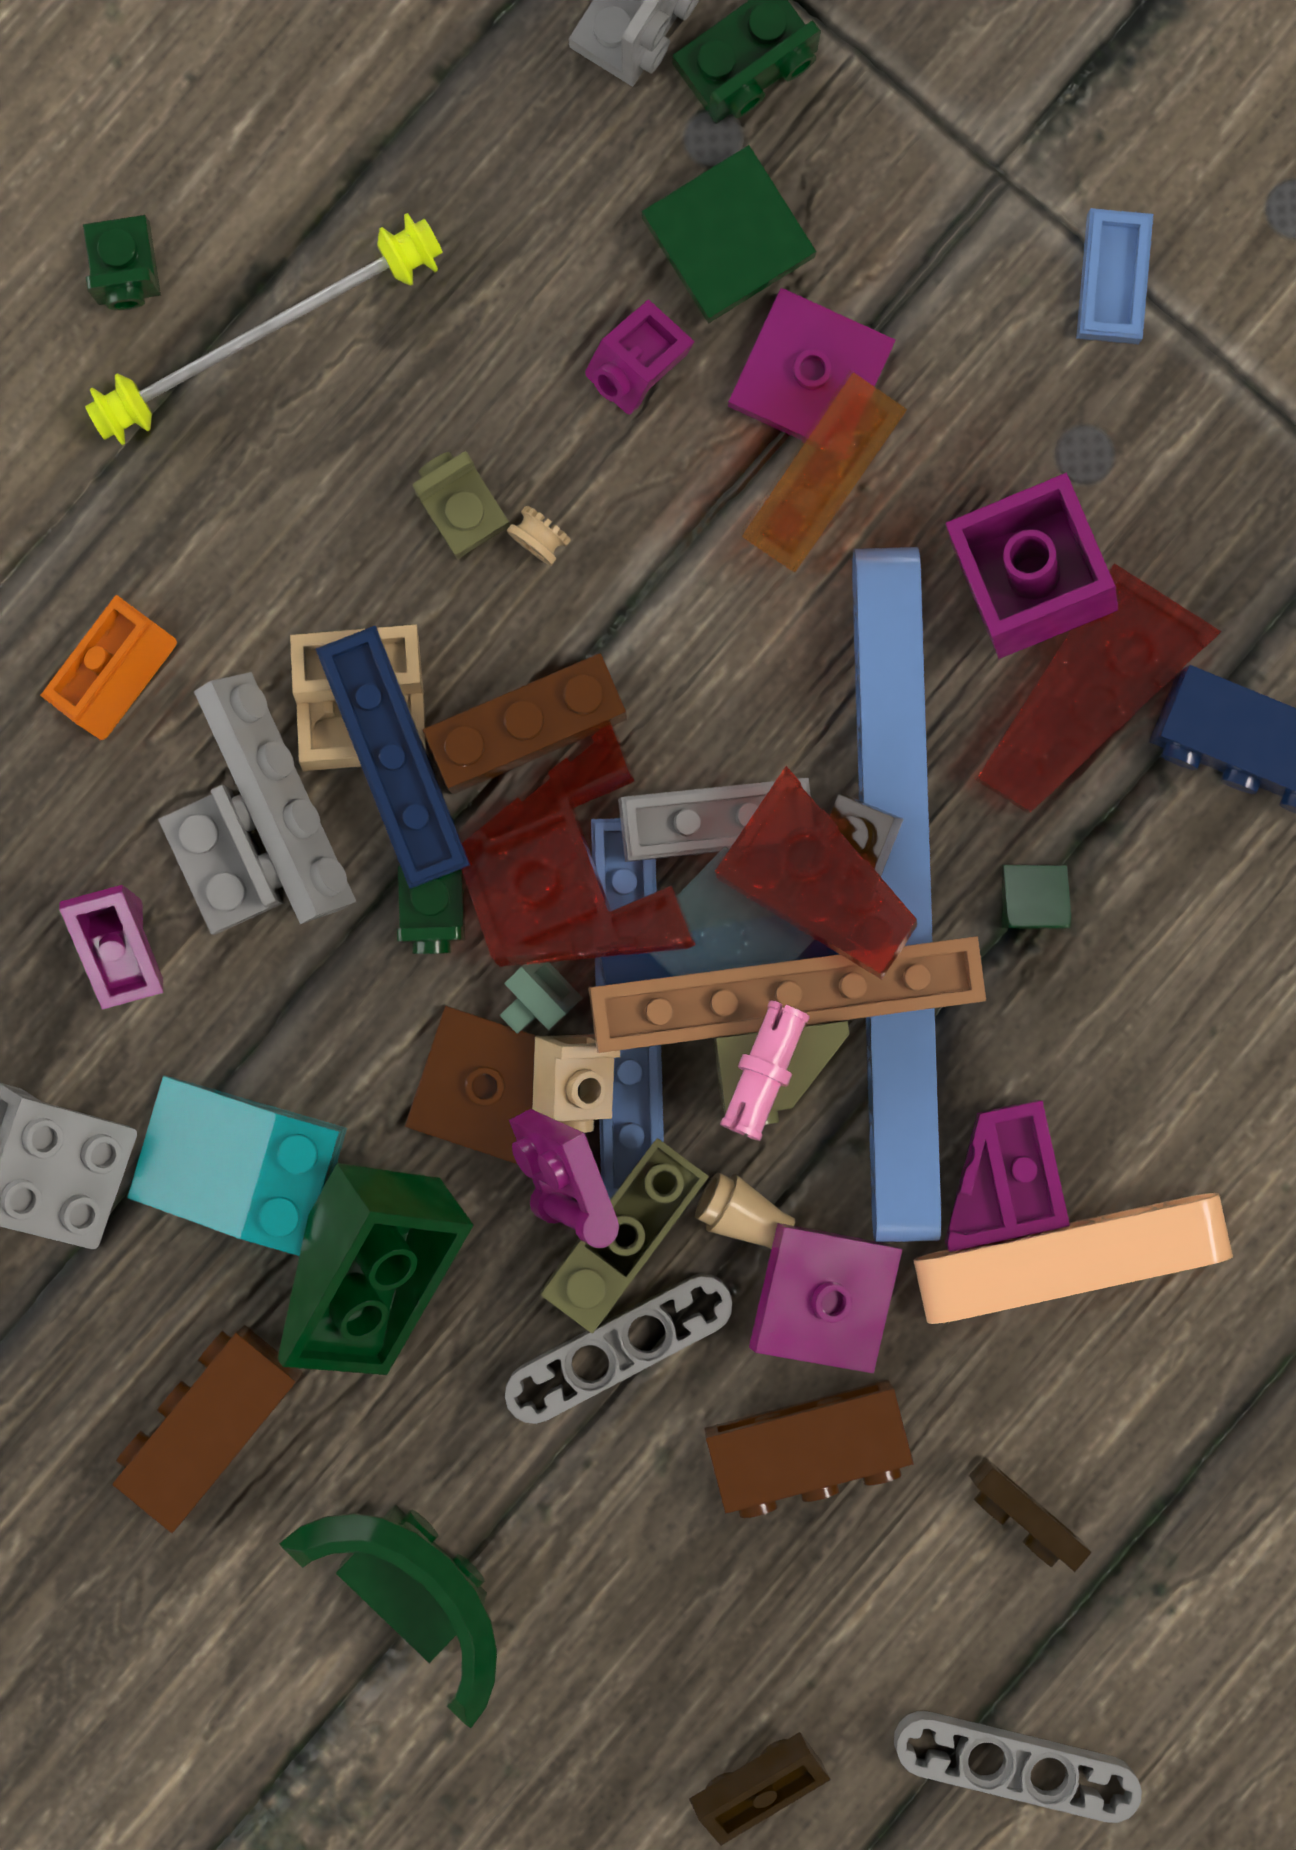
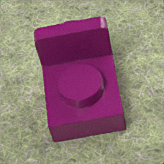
M648 299L600 341L585 371V375L594 383L596 389L604 398L614 402L626 414L630 415L640 406L648 390L688 355L695 341Z

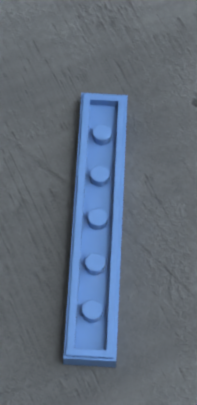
M620 818L591 819L596 986H604L597 949L658 938L656 859L625 862ZM661 1045L620 1050V1057L614 1058L612 1119H599L601 1177L609 1198H611L655 1139L658 1138L664 1142Z

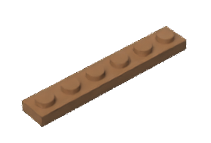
M978 936L589 987L597 1053L759 1032L768 1010V1003L771 1000L780 1002L783 1008H785V1005H788L809 1015L810 1018L805 1025L986 1001Z

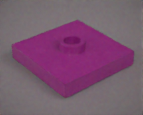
M780 288L728 401V407L842 458L896 340L784 288Z
M777 1223L749 1348L759 1354L874 1373L902 1249L892 1244Z

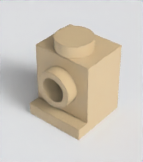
M594 1034L535 1036L532 1109L584 1133L593 1131L594 1120L612 1119L614 1058L620 1057V1050L597 1053Z

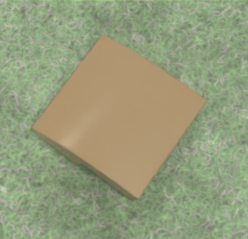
M417 624L378 628L428 755V742L422 730L426 728V714ZM365 629L290 635L292 688L297 705L298 750L302 771L361 767L316 648Z

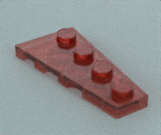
M1114 563L1109 568V572L1116 586L1119 610L1071 629L975 780L1026 813L1032 812L1222 631Z

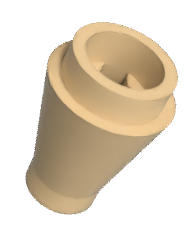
M716 1173L704 1189L695 1212V1218L706 1223V1230L708 1232L766 1246L772 1249L777 1223L792 1226L795 1224V1218L783 1213L737 1174L727 1177L721 1173Z

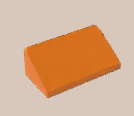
M115 595L40 696L74 723L98 739L105 740L176 647L177 640L118 595Z

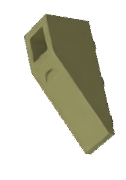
M656 1138L610 1198L619 1224L618 1235L615 1240L607 1247L594 1248L578 1239L545 1283L540 1295L593 1334L709 1176L660 1139Z

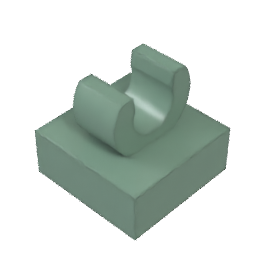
M539 952L504 983L515 994L517 999L500 1016L517 1034L535 1018L549 1030L571 1011L583 997Z

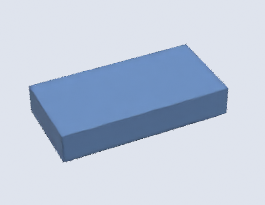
M1090 208L1086 220L1076 339L1139 344L1143 339L1153 214Z

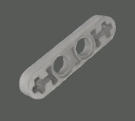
M699 1273L689 1276L600 1323L593 1334L587 1330L524 1363L512 1373L507 1382L505 1400L508 1409L515 1418L525 1423L537 1424L547 1421L716 1332L727 1323L731 1315L732 1299L728 1287L721 1279L712 1274ZM701 1286L706 1294H712L717 1291L721 1296V1300L714 1304L716 1315L708 1320H705L700 1312L686 1317L682 1320V1324L689 1332L677 1337L673 1319L661 1304L673 1299L676 1312L693 1302L691 1291L694 1288ZM644 1315L654 1316L659 1319L666 1330L663 1343L650 1351L636 1348L631 1343L628 1335L631 1323ZM587 1345L603 1349L609 1359V1368L606 1374L600 1379L593 1381L584 1380L579 1377L572 1366V1358L575 1352ZM557 1359L561 1360L564 1378L576 1392L565 1396L561 1383L545 1394V1407L537 1409L532 1401L521 1404L517 1396L524 1389L522 1380L531 1376L536 1384H541L555 1377L556 1371L548 1364Z
M916 1711L906 1715L899 1722L894 1732V1746L901 1764L908 1772L919 1777L1108 1823H1119L1129 1819L1137 1811L1141 1803L1142 1789L1138 1778L1124 1761L1113 1756L929 1711ZM923 1729H930L937 1744L954 1748L953 1736H962L956 1747L957 1767H948L951 1762L948 1753L937 1749H928L924 1758H916L913 1745L908 1743L909 1738L918 1739L921 1737ZM981 1743H993L1003 1750V1763L993 1774L979 1775L973 1772L968 1765V1757L972 1749ZM1045 1758H1055L1061 1761L1066 1768L1063 1782L1052 1790H1041L1031 1782V1771L1034 1765L1039 1760ZM1078 1766H1085L1083 1774L1087 1781L1101 1785L1108 1784L1111 1775H1117L1119 1783L1126 1790L1124 1795L1113 1794L1110 1804H1105L1098 1790L1084 1785L1079 1786ZM1079 1786L1080 1797L1074 1798V1795Z

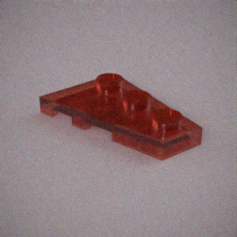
M785 766L715 870V875L721 882L881 980L917 927L916 917L870 863L859 855L839 831L836 823L824 809H820L787 766Z

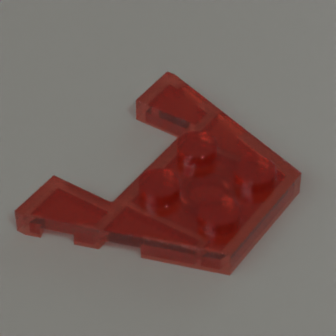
M611 724L595 733L591 737L594 743L570 762L565 758L548 772L550 779L525 800L521 801L517 797L462 843L471 865L462 869L491 958L499 967L681 950L696 945L679 897L672 886L611 911L575 808L579 805L635 782L618 734Z

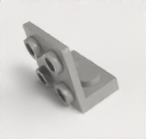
M593 0L569 37V48L633 87L643 70L649 73H653L656 70L670 44V39L665 35L677 16L685 21L691 15L699 0Z
M0 1083V1227L88 1249H96L101 1241L133 1149L137 1131L127 1125L41 1102L21 1088Z

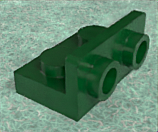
M748 0L673 54L672 64L717 124L731 113L735 118H740L750 112L765 97L763 90L782 76L788 82L803 74L817 58L814 53L818 50L821 30L813 20L805 24L788 0Z

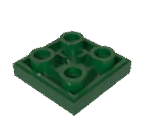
M750 145L642 211L643 221L708 324L814 259L817 252Z

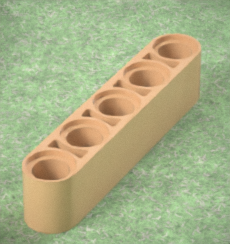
M1206 1193L1070 1222V1226L1008 1240L952 1252L942 1250L919 1256L913 1261L927 1323L938 1324L1212 1265L1233 1258L1219 1193Z

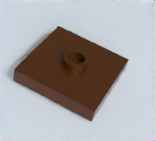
M445 1006L405 1127L517 1164L512 1152V1143L516 1142L517 1139L509 1120L533 1107L535 1036L537 1035L522 1030L517 1034L510 1026Z

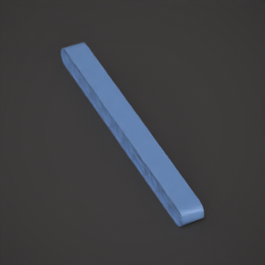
M919 547L854 549L853 604L859 800L903 818L863 922V951L932 942L922 571ZM934 1008L865 1017L874 1242L938 1241L940 1238L941 1219Z

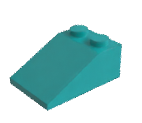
M164 1075L127 1198L230 1236L300 1256L308 1215L338 1162L347 1128Z

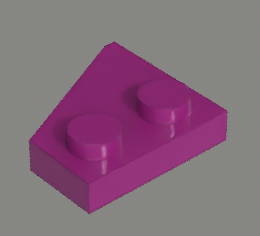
M1038 1099L978 1112L945 1237L947 1250L952 1252L1070 1226L1043 1100Z

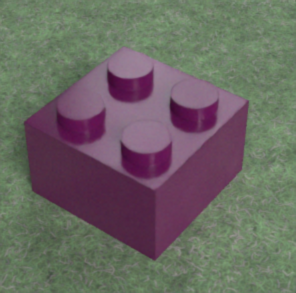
M1067 472L945 523L953 550L998 659L1119 610L1116 586Z

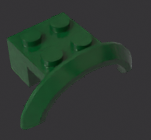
M394 1505L384 1517L358 1513L325 1516L301 1525L279 1543L302 1568L312 1561L330 1554L349 1553L342 1560L336 1574L429 1664L457 1635L462 1652L461 1681L455 1695L447 1703V1707L469 1728L473 1727L487 1707L496 1678L497 1646L492 1621L484 1607L487 1592L481 1587L485 1579L465 1557L457 1554L452 1559L434 1542L439 1537L438 1533L423 1516L414 1510H410L405 1514L397 1505Z

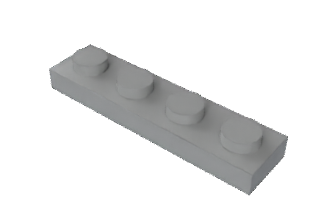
M252 672L212 680L194 691L196 698L299 923L303 924L335 913L355 903L356 899L347 882L346 873L335 856L320 823L319 814L308 797L294 766L293 757L281 738L267 707L266 698L259 689Z

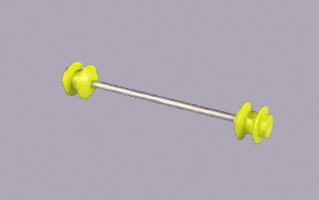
M406 213L404 214L405 229L393 235L383 227L379 228L377 246L383 257L141 391L133 380L118 373L115 374L116 389L103 395L95 388H90L95 401L86 405L85 408L98 432L104 440L115 435L121 445L125 444L124 429L135 423L148 432L151 428L152 412L146 402L388 268L395 279L409 286L413 285L412 270L424 264L434 272H437L438 268L433 258L442 254L443 251L425 219L414 224L409 214Z

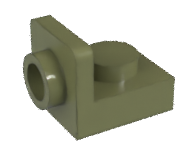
M467 451L462 452L456 457H453L451 452L443 453L426 463L419 470L418 473L421 479L413 483L412 486L456 559H459L510 527L508 519L475 469L474 463Z

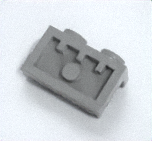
M223 784L211 789V795L158 819L212 935L223 932L284 903L278 891L279 888L283 887L268 853L261 854L251 831L255 830L256 827L241 794L234 796L232 790Z

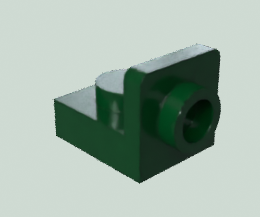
M146 215L83 224L90 275L85 277L87 291L98 305L106 304L107 308L111 310H130L143 306L145 304L144 298L161 296L151 226Z
M398 866L399 928H397V941L402 943L412 942V954L451 953L450 941H465L463 869L410 889L401 866Z

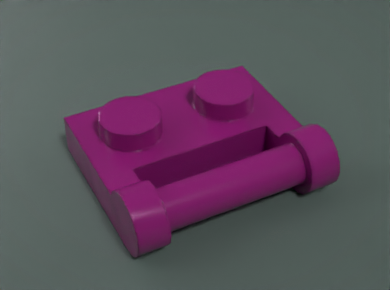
M529 1109L510 1119L509 1122L517 1139L516 1142L512 1143L513 1155L522 1172L527 1177L532 1178L535 1185V1190L530 1199V1207L534 1215L547 1223L555 1224L561 1222L576 1230V1234L581 1241L594 1248L609 1246L618 1235V1219L585 1133L533 1109Z

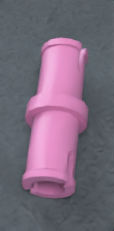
M772 1000L768 1003L767 1013L750 1055L742 1054L738 1068L743 1070L725 1117L720 1122L721 1126L743 1136L747 1134L749 1138L758 1141L762 1138L763 1128L780 1086L787 1087L792 1074L787 1071L805 1023H808L810 1018L809 1015L788 1005H785V1008H783L780 1002Z

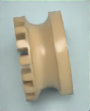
M525 506L521 511L524 516L522 523L517 526L511 524L507 533L535 557L552 566L557 560L554 556L556 548L559 546L567 547L571 540L557 525H553L550 529L549 525L552 521L548 518L543 523L545 518L543 514L538 513L529 506Z

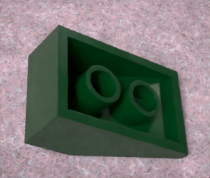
M340 1163L336 1164L308 1215L278 1354V1360L282 1367L387 1375L474 1226L441 1178Z

